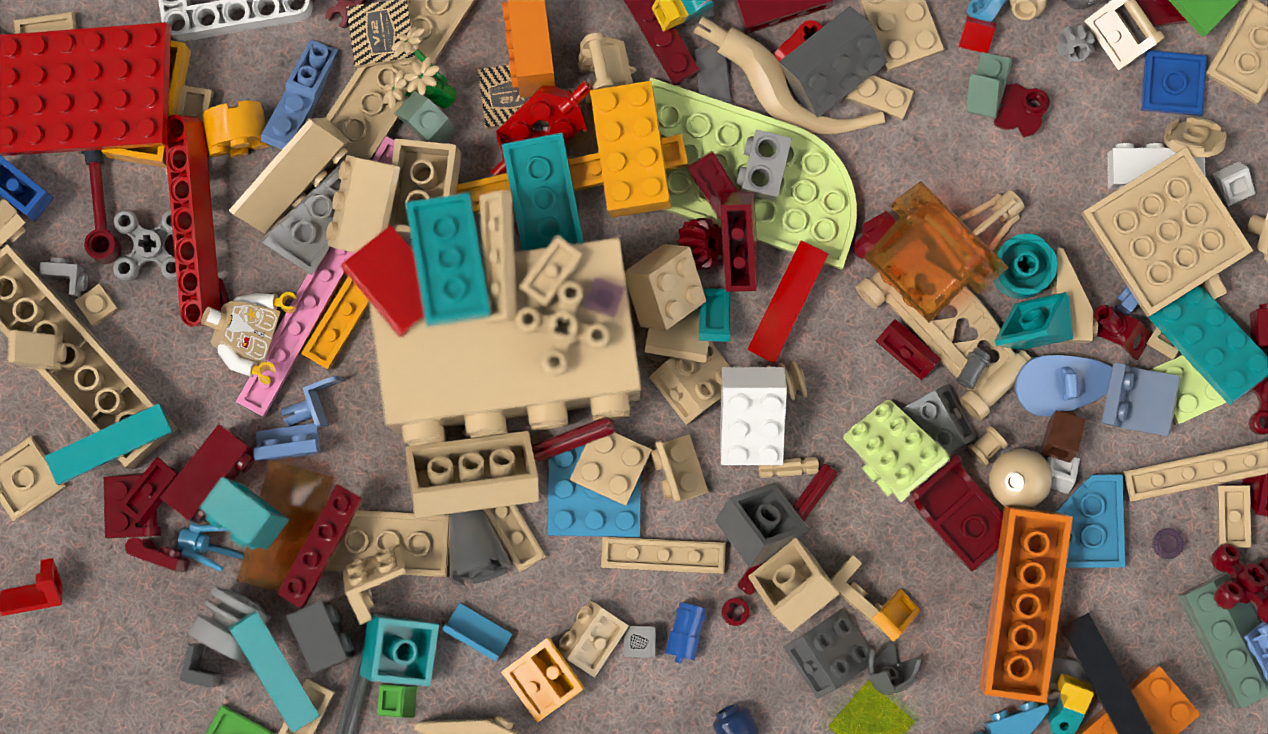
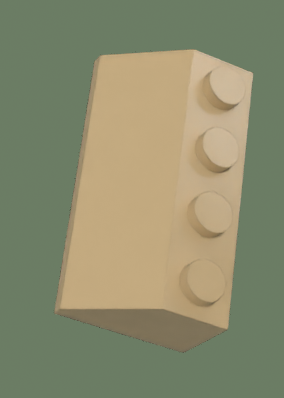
M326 118L309 119L229 211L262 233H268L307 196V192L313 186L317 187L329 175L326 171L333 163L338 165L349 153L346 148L352 142Z

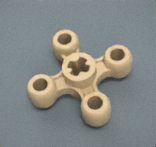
M567 281L560 286L558 291L560 307L555 314L544 316L534 308L525 307L516 315V325L520 331L524 333L543 332L549 336L551 346L542 359V366L547 374L552 376H558L566 370L568 366L566 349L570 343L583 341L593 349H602L610 341V332L605 325L601 323L584 325L576 319L575 310L584 298V291L582 286L575 281ZM567 290H575L577 292L576 297L573 299L567 298L565 296ZM525 316H533L534 322L531 325H525L523 323ZM563 321L564 324L567 322L571 324L568 327V335L563 336L562 332L558 335L555 333L558 329V322ZM599 331L604 337L601 341H594L591 337L592 334ZM552 358H559L561 364L557 368H552L549 365V361Z

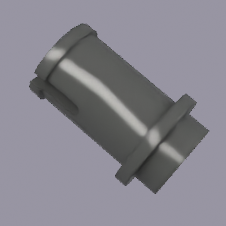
M974 348L973 352L968 353L967 357L969 359L956 379L960 385L971 390L974 389L984 368L990 365V356L977 348Z

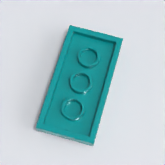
M563 132L502 143L522 251L548 248L556 236L569 245L584 243Z
M469 193L406 203L426 326L433 327L490 317Z
M1198 285L1148 316L1152 323L1160 329L1165 337L1229 406L1268 377V356L1201 285Z

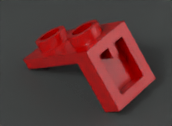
M53 558L41 560L40 573H37L35 577L36 584L0 591L1 616L62 605L63 582Z

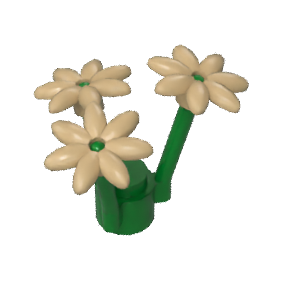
M412 27L407 35L400 34V41L391 48L395 51V57L399 56L403 51L406 54L414 53L422 62V65L420 66L419 63L414 61L412 63L414 73L405 74L404 79H402L404 74L402 69L397 74L395 72L391 73L390 84L384 86V90L387 93L383 99V103H389L390 108L394 107L396 98L401 100L404 96L409 97L417 88L420 95L424 96L426 94L425 97L442 109L448 108L455 101L456 89L447 83L448 79L440 74V68L433 66L429 57L426 58L418 48V43L422 41L419 36L425 31L423 28L417 29ZM407 81H411L407 88L405 86Z

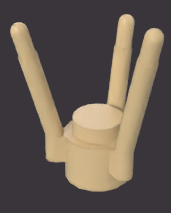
M1008 190L1002 196L998 193L991 200L961 215L959 218L960 221H965L994 206L992 208L993 214L970 233L971 238H975L997 219L1002 222L1007 220L985 251L984 255L986 258L995 250L1012 225L1020 219L1018 213L1024 209L1022 200L1011 190Z

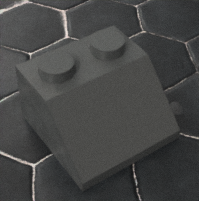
M775 483L729 498L715 519L718 526L749 568L766 562L795 537L800 539L809 531V528Z

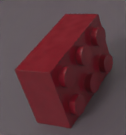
M218 424L160 496V499L186 520L200 523L202 520L206 522L205 518L208 514L200 509L201 505L222 477L234 480L241 471L246 473L256 461L253 457V447L230 429Z

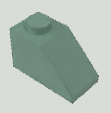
M416 91L394 113L424 142L445 144L456 132L449 118L429 98L420 95Z

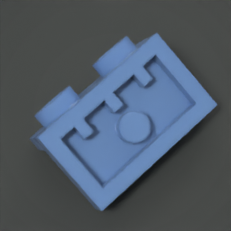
M315 423L256 432L257 447L253 448L256 461L265 462L321 454L318 427H316Z

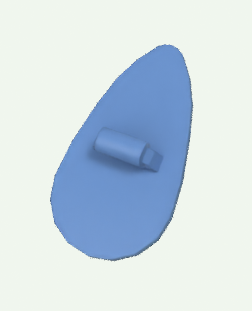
M1041 355L1032 358L1021 367L1016 377L1015 392L1017 399L1025 410L1037 416H1052L1056 410H1074L1094 402L1108 393L1112 367L1094 359L1077 356Z

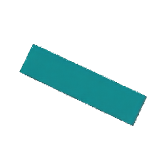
M158 403L44 456L56 484L61 485L173 433V430L161 404Z
M256 611L251 612L228 627L292 733L320 716Z

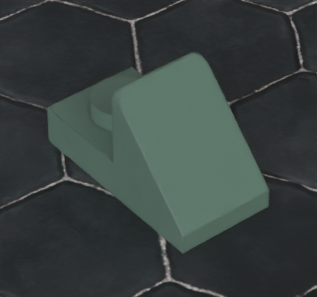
M981 53L976 74H971L969 78L966 108L968 113L997 118L1012 65L1011 58Z

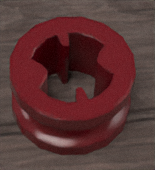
M733 598L724 603L721 613L726 623L739 626L747 621L750 611L745 601ZM732 603H737V607L742 605L744 608V612L740 614L741 619L739 621H734V617L730 620L727 616V612L731 610L730 605Z

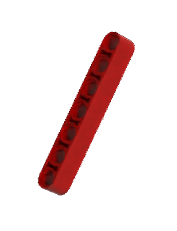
M173 114L168 117V140L165 151L180 316L183 323L187 326H206L201 323V319L207 307L221 312L206 134L201 118Z

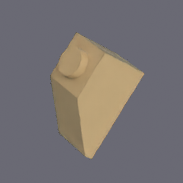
M10 330L9 363L23 369L61 370V362L66 360V344L62 343V338L50 334Z

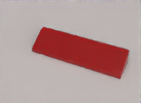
M802 240L800 241L747 348L748 351L775 364L829 253Z

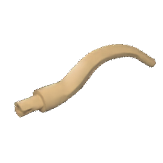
M704 16L700 19L699 24L710 29L711 32L699 26H696L693 32L719 46L717 53L733 61L744 70L759 102L774 119L816 134L845 133L885 123L883 111L845 120L824 116L817 118L812 112L801 107L793 99L779 61L761 43L733 26L728 31Z

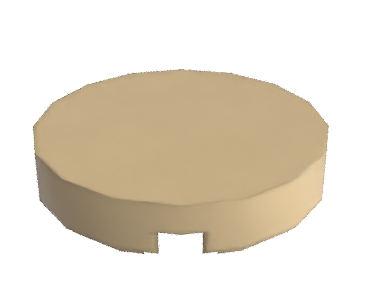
M1197 117L1187 118L1186 122L1180 123L1179 119L1173 120L1167 124L1164 134V142L1167 147L1174 152H1179L1187 147L1191 155L1196 158L1218 155L1224 150L1227 138L1226 132L1222 133L1221 127L1217 123Z

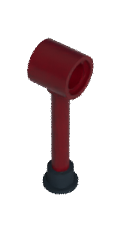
M101 150L81 151L85 155V164L89 166L95 230L91 231L85 238L84 248L87 254L97 262L111 264L119 258L121 244L111 234V231L107 230L101 165L104 164L103 153ZM103 240H109L107 251L97 253L98 243Z

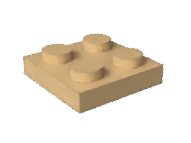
M614 432L611 435L586 444L570 481L626 506L652 449Z

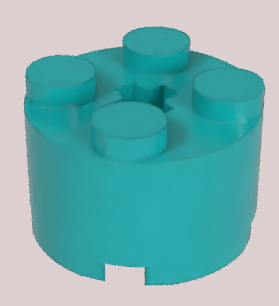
M1018 234L1003 243L993 255L990 266L992 280L997 290L1014 299L1034 297L1047 288L1055 278L1058 266L1057 257L1054 250L1040 236ZM1021 261H1024V265L1030 268L1025 273L1022 272V268L1018 267Z

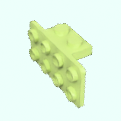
M886 400L878 405L870 414L846 432L843 437L846 443L865 463L862 470L872 482L878 479L876 484L887 497L893 494L900 502L909 497L910 491L949 460L947 452L891 400Z

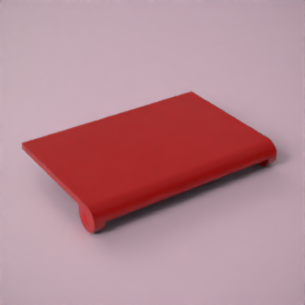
M389 225L340 265L400 338L409 332V328L425 317L414 251L392 225Z

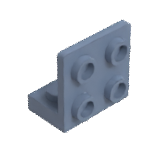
M1113 363L1102 423L1113 427L1169 436L1180 377L1178 375L1132 368L1126 364Z

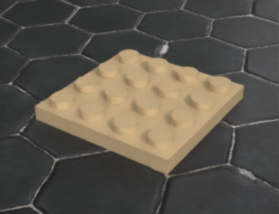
M1187 147L1081 213L1147 317L1253 251Z

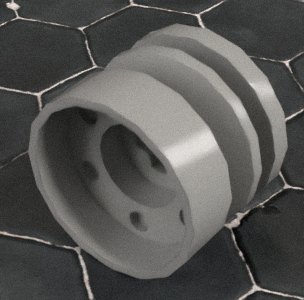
M214 585L210 593L221 600L220 604L206 599L204 602L214 612L213 617L197 614L188 633L196 640L236 661L246 663L247 658L228 627L253 611H256L265 623L269 622L271 615L251 598L233 589H224Z

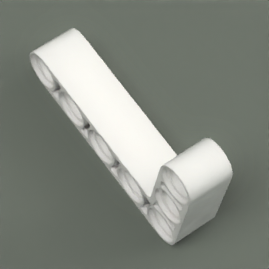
M158 0L161 20L171 25V38L178 42L299 22L309 18L313 11L311 0H305V5L300 10L291 9V4L294 0H219L191 5L190 0H176L174 2ZM265 5H275V10L272 14L268 16L261 14V10ZM235 10H245V15L241 20L234 21L231 19V15ZM208 14L215 15V20L211 25H201L203 17ZM176 20H185L184 28L179 31L172 30V25Z

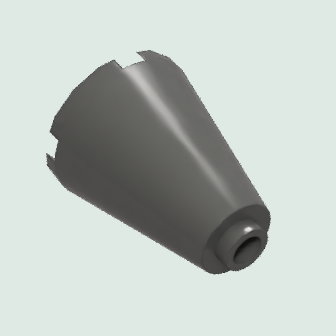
M483 509L449 514L450 577L454 585H465V579H473L474 584L489 581L505 574L504 567L512 568L511 560Z

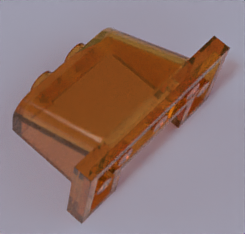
M922 181L900 195L890 205L900 218L864 257L880 274L882 280L886 284L891 285L902 296L904 302L913 307L929 323L968 285L980 294L1009 268Z

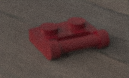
M142 475L103 477L106 539L161 536V527H158L157 510L145 523V527L138 528L137 522L118 506Z
M132 537L126 541L124 546L125 551L130 556L175 572H186L190 563L189 560L182 558L181 551L167 546H160V549H156L154 543L149 539Z

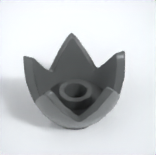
M892 640L887 642L876 655L875 650L871 648L868 657V674L873 687L878 692L886 695L905 691L918 680L916 675L921 658L899 662L895 644Z

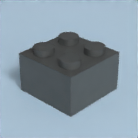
M321 600L287 616L312 674L320 673L353 658L351 651L355 649L349 633L342 632L338 622L343 621L336 604L332 605L329 601Z

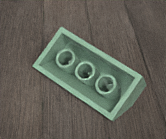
M1224 572L1177 596L1232 706L1242 709L1268 696V681L1265 679L1263 669L1255 655L1250 652L1244 637L1260 624L1251 603L1244 604L1239 602L1234 608L1225 610L1220 608L1214 601L1213 596L1216 589L1223 582L1232 581L1230 575Z

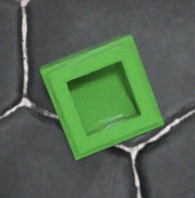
M379 684L377 715L414 718L417 687Z

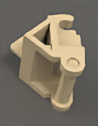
M592 33L585 36L580 43L581 50L577 64L580 73L595 72L596 80L590 82L593 90L633 84L631 74L636 72V68L629 66L624 42L608 36L603 37L602 33ZM590 93L585 97L587 104L592 103Z

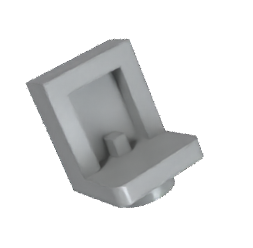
M50 258V263L40 262L39 274L43 277L70 280L69 295L72 297H81L82 291L87 289V273H83L84 268L78 264H69V259Z

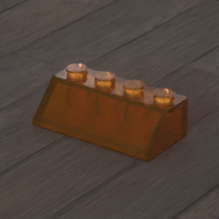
M272 460L269 461L260 497L290 520L268 550L261 548L252 550L246 546L237 581L279 591L329 498L334 477Z

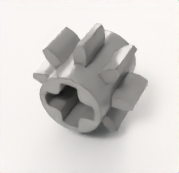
M1083 24L1067 26L1060 35H1057L1059 44L1056 46L1060 56L1066 55L1069 63L1072 61H1084L1091 52H1094L1092 45L1095 41L1092 31H1085Z

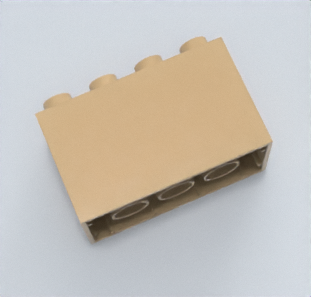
M619 238L571 245L583 254L582 259L565 280V282L575 281L579 283L584 291V298L575 310L576 319L584 325H592L594 323L605 325L610 332V341L602 349H593L583 341L570 343L566 349L568 366L558 376L547 374L542 366V359L551 346L549 336L543 332L524 333L520 331L516 325V319L498 323H487L485 318L427 327L425 317H423L409 328L410 330L405 336L400 338L370 303L386 426L397 435L403 434L404 443H409L410 447L446 442L444 428L466 425V432L471 438L507 434L506 419L529 416L532 430L564 427L569 425L567 410L588 407L592 409L593 421L603 417H608L612 420L630 417L629 402L640 400L641 388ZM548 248L514 253L516 315L525 307L534 308L544 316H551L559 310L560 299L558 291L545 308L519 289ZM573 289L567 290L565 296L569 299H573L577 295V292ZM528 315L523 318L525 325H531L534 322L533 316ZM563 321L558 322V329L555 333L558 335L562 332L563 336L568 335V327L571 324L569 322L564 324ZM596 331L591 337L594 341H601L604 335ZM552 358L549 361V365L552 368H557L561 364L559 358Z

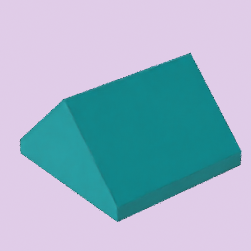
M1067 292L1015 303L994 340L995 344L1000 347L1024 350L1073 340L1070 301Z

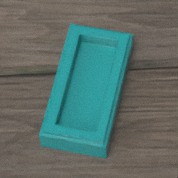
M703 288L706 302L699 306V341L730 342V292H726V289Z

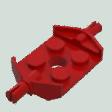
M585 80L573 92L570 90L564 91L555 86H541L496 130V138L502 151L503 160L491 170V174L497 176L507 173L502 143L563 132L566 144L582 128L586 132L587 125L580 104L581 100L590 93V90H593L592 86L589 83L587 84ZM539 120L549 123L545 131H536L532 126Z

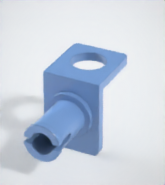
M332 376L303 387L305 401L281 409L282 416L292 415L283 419L285 424L290 427L312 417L316 427L328 426L317 391L343 382V377Z

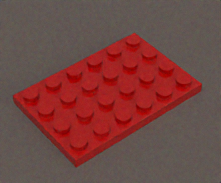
M162 22L0 35V155L11 156L167 146L171 25Z

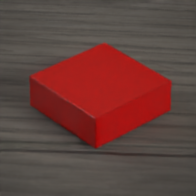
M967 16L958 47L988 54L996 23Z

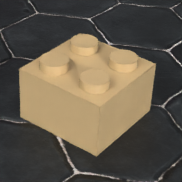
M663 244L624 271L625 281L640 327L668 330L706 302L691 249L688 246Z
M796 537L748 576L770 612L791 633L839 594L816 558Z

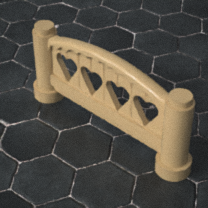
M917 238L915 241H910L870 279L864 278L855 286L856 291L874 309L878 308L885 301L918 338L941 358L940 361L956 378L959 377L969 359L967 357L968 353L973 352L980 341H986L990 346V350L998 353V361L990 363L989 367H985L974 389L966 388L968 392L960 398V403L966 411L976 420L982 421L990 413L989 408L1015 385L1016 377L1021 367L1032 358L1023 350L1015 353L1012 348L1000 347L995 344L994 340L1001 328L992 314L963 283L927 259L926 255L930 251L925 243ZM917 274L925 275L927 283H932L935 286L936 292L934 295L910 298ZM944 296L948 300V305L956 308L957 314L955 317L931 321L937 297ZM958 319H966L969 323V328H974L978 333L975 340L952 343Z

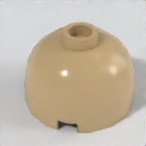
M1015 448L1003 453L994 462L989 474L992 493L1002 505L1030 509L1039 505L1050 492L1052 480L1050 466L1038 452L1033 450Z

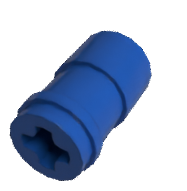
M680 602L679 607L676 609L677 615L673 630L669 635L665 653L675 655L674 662L682 664L683 658L695 660L703 620L706 619V609Z

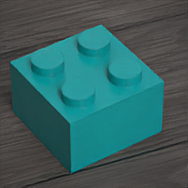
M224 477L220 479L200 507L201 510L208 514L205 519L218 529L223 527L232 534L229 537L231 540L243 548L247 546L252 550L256 548L268 550L290 520L244 484Z
M371 614L372 620L367 621L360 676L370 681L430 686L439 624L426 619Z

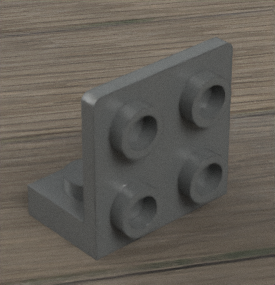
M949 384L934 390L901 409L940 445L947 454L978 438Z
M843 608L807 633L784 646V649L817 699L838 689L868 667L870 648Z

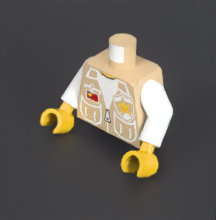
M285 292L280 298L276 294L254 293L236 297L233 301L224 304L221 312L211 307L206 308L201 323L215 329L211 345L217 348L219 356L230 370L250 377L257 375L259 381L265 385L271 383V378L263 376L262 373L264 371L276 373L275 366L271 362H265L280 315V311L276 309L277 307H282L286 313L295 312V307L284 305L287 299H298L294 293Z

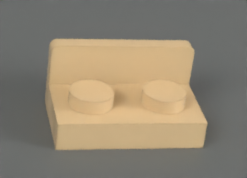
M590 600L587 605L579 610L576 622L570 631L566 632L560 639L558 650L565 659L595 678L629 625Z

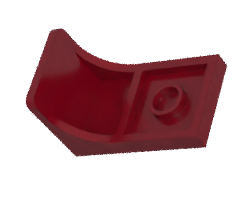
M956 454L952 457L949 456V460L910 491V496L906 500L969 571L973 572L999 548L1003 513L967 474L960 463L962 458Z

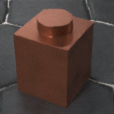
M1056 410L1048 421L1040 454L1070 463L1078 453L1085 419L1077 417L1075 413L1070 411Z

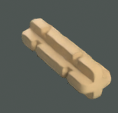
M816 457L804 458V460H801V458L783 459V465H758L759 476L761 478L773 477V475L782 477L802 475V473H806V475L816 474L819 471V462Z

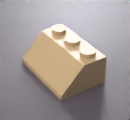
M346 155V160L341 163L339 168V179H341L339 192L335 193L332 207L335 210L333 222L328 224L326 238L329 240L328 246L355 253L388 227L400 167Z

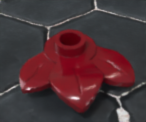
M1008 84L1005 86L1001 100L1003 106L998 111L997 118L994 119L993 123L996 127L1004 130L1018 128L1023 138L1029 137L1040 129L1042 116L1047 113L1050 106L1049 97L1043 90L1038 88L1027 90L1019 84ZM1031 101H1036L1040 104V106L1034 108L1031 107L1029 103Z

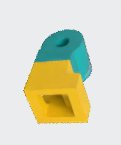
M656 0L652 10L664 32L703 14L714 6L713 0Z
M1061 673L1057 682L1061 696L1057 705L1048 712L1047 719L1053 734H1075L1091 702L1094 691L1089 682Z

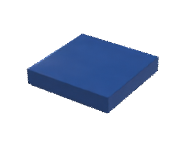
M1146 51L1144 56L1141 111L1202 116L1207 55Z

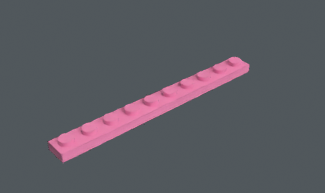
M385 136L372 161L392 165L395 141ZM330 247L313 275L308 274L296 294L298 299H293L290 305L295 307L296 311L284 315L268 349L265 362H271L275 366L276 373L264 371L262 375L270 377L271 383L267 385L262 384L257 375L250 377L239 395L237 403L263 417L266 416L345 275L340 265L354 254L353 252Z

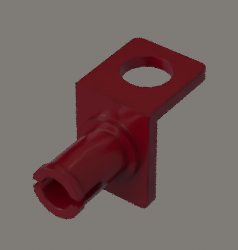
M1108 305L1098 307L1094 313L1095 320L1098 322L1097 336L1121 346L1133 359L1138 360L1152 334L1139 320L1115 311L1111 306L1108 307ZM1139 334H1141V341L1139 345L1134 349V340Z

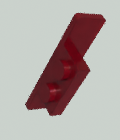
M341 485L335 486L278 591L279 596L299 608L306 606L361 505L362 497Z

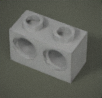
M761 130L755 131L754 138H747L744 155L749 156L747 167H740L736 183L742 185L741 192L754 191L756 198L776 202L792 138ZM763 144H769L774 148L775 154L771 157H763L759 153L758 147ZM756 173H761L766 176L768 183L763 187L755 186L751 181V177Z

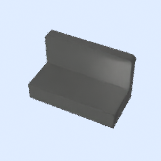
M188 644L179 681L208 688L220 686L223 674L199 669L205 644Z

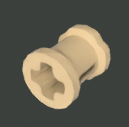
M988 426L986 433L975 444H970L967 448L983 466L989 464L988 460L1001 448L1006 449L1008 444L993 427Z

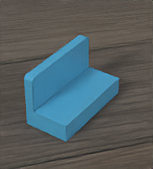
M459 603L450 620L442 629L494 661H498L513 635Z

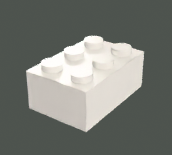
M722 367L721 465H783L786 409L784 367Z

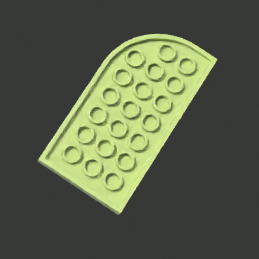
M650 77L649 81L652 82L661 138L682 134L689 165L708 152L713 151L738 192H741L742 185L736 184L740 167H747L749 156L744 155L747 138H754L756 130L792 138L776 202L755 197L757 242L794 254L802 240L829 253L824 264L842 270L856 228L857 203L851 178L836 153L825 142L805 129ZM763 144L758 147V151L763 157H771L775 154L774 148L769 144ZM687 166L666 171L672 208L664 209V211L688 219H712L713 223L718 224L719 229L722 230L721 219L716 217L688 172ZM756 173L751 177V181L755 186L763 187L768 183L766 176L761 173Z

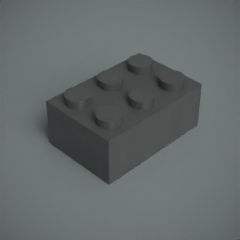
M851 6L779 61L796 98L817 118L888 62L872 24Z

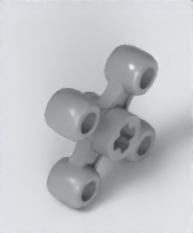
M122 210L115 215L114 227L121 234L130 236L134 245L133 251L128 256L121 257L114 263L113 272L116 278L123 282H131L136 279L139 269L146 262H156L166 279L173 282L177 281L176 272L170 273L171 266L176 265L175 257L171 256L166 248L167 241L173 236L172 226H170V221L172 220L171 210L163 214L159 226L152 230L142 228L139 218L130 210ZM130 218V224L123 227V221ZM150 239L156 243L155 248L151 247V252L144 248V244H149ZM126 265H130L129 272L123 274V267Z

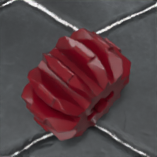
M706 218L690 219L684 222L683 228H680L678 231L680 238L676 242L679 246L690 247L697 270L716 266L718 260L722 258L721 248H723L721 244L722 234H719L718 224H714L712 219Z

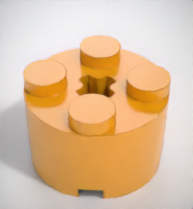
M251 100L237 101L238 106L228 107V104L225 103L211 107L203 112V124L210 157H218L230 153L231 158H238L249 155L248 149L259 150L271 146L261 142V134L266 127L261 102Z

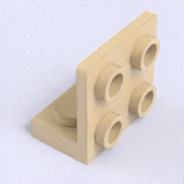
M709 341L706 363L672 357L663 363L649 378L682 421L688 425L708 407L721 399L722 367H730V365L713 343Z
M690 434L664 443L662 441L655 442V450L651 451V457L656 471L660 469L663 471L665 479L661 480L660 484L666 500L671 498L673 504L709 493Z
M400 547L381 549L374 557L365 561L363 559L355 560L348 564L346 569L342 570L345 592L360 624L372 620L370 608L374 607V603L371 598L372 591L370 588L406 573Z

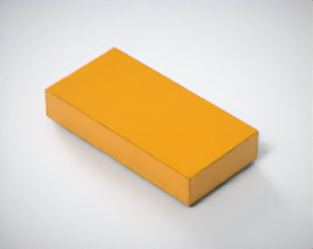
M900 588L886 601L872 619L894 641L901 636L921 610Z

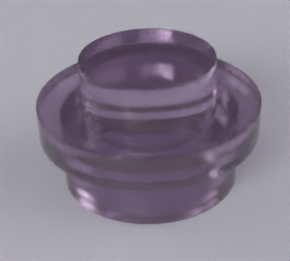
M1166 528L1159 530L1154 535L1152 547L1159 557L1173 559L1182 552L1184 541L1179 532Z

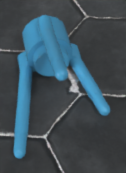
M191 523L190 528L184 527L178 537L177 548L182 552V556L193 558L219 572L223 571V567L200 555V553H205L208 550L242 560L249 558L247 554L209 544V536L205 535L204 532L227 531L223 527L218 529L212 524L200 525Z

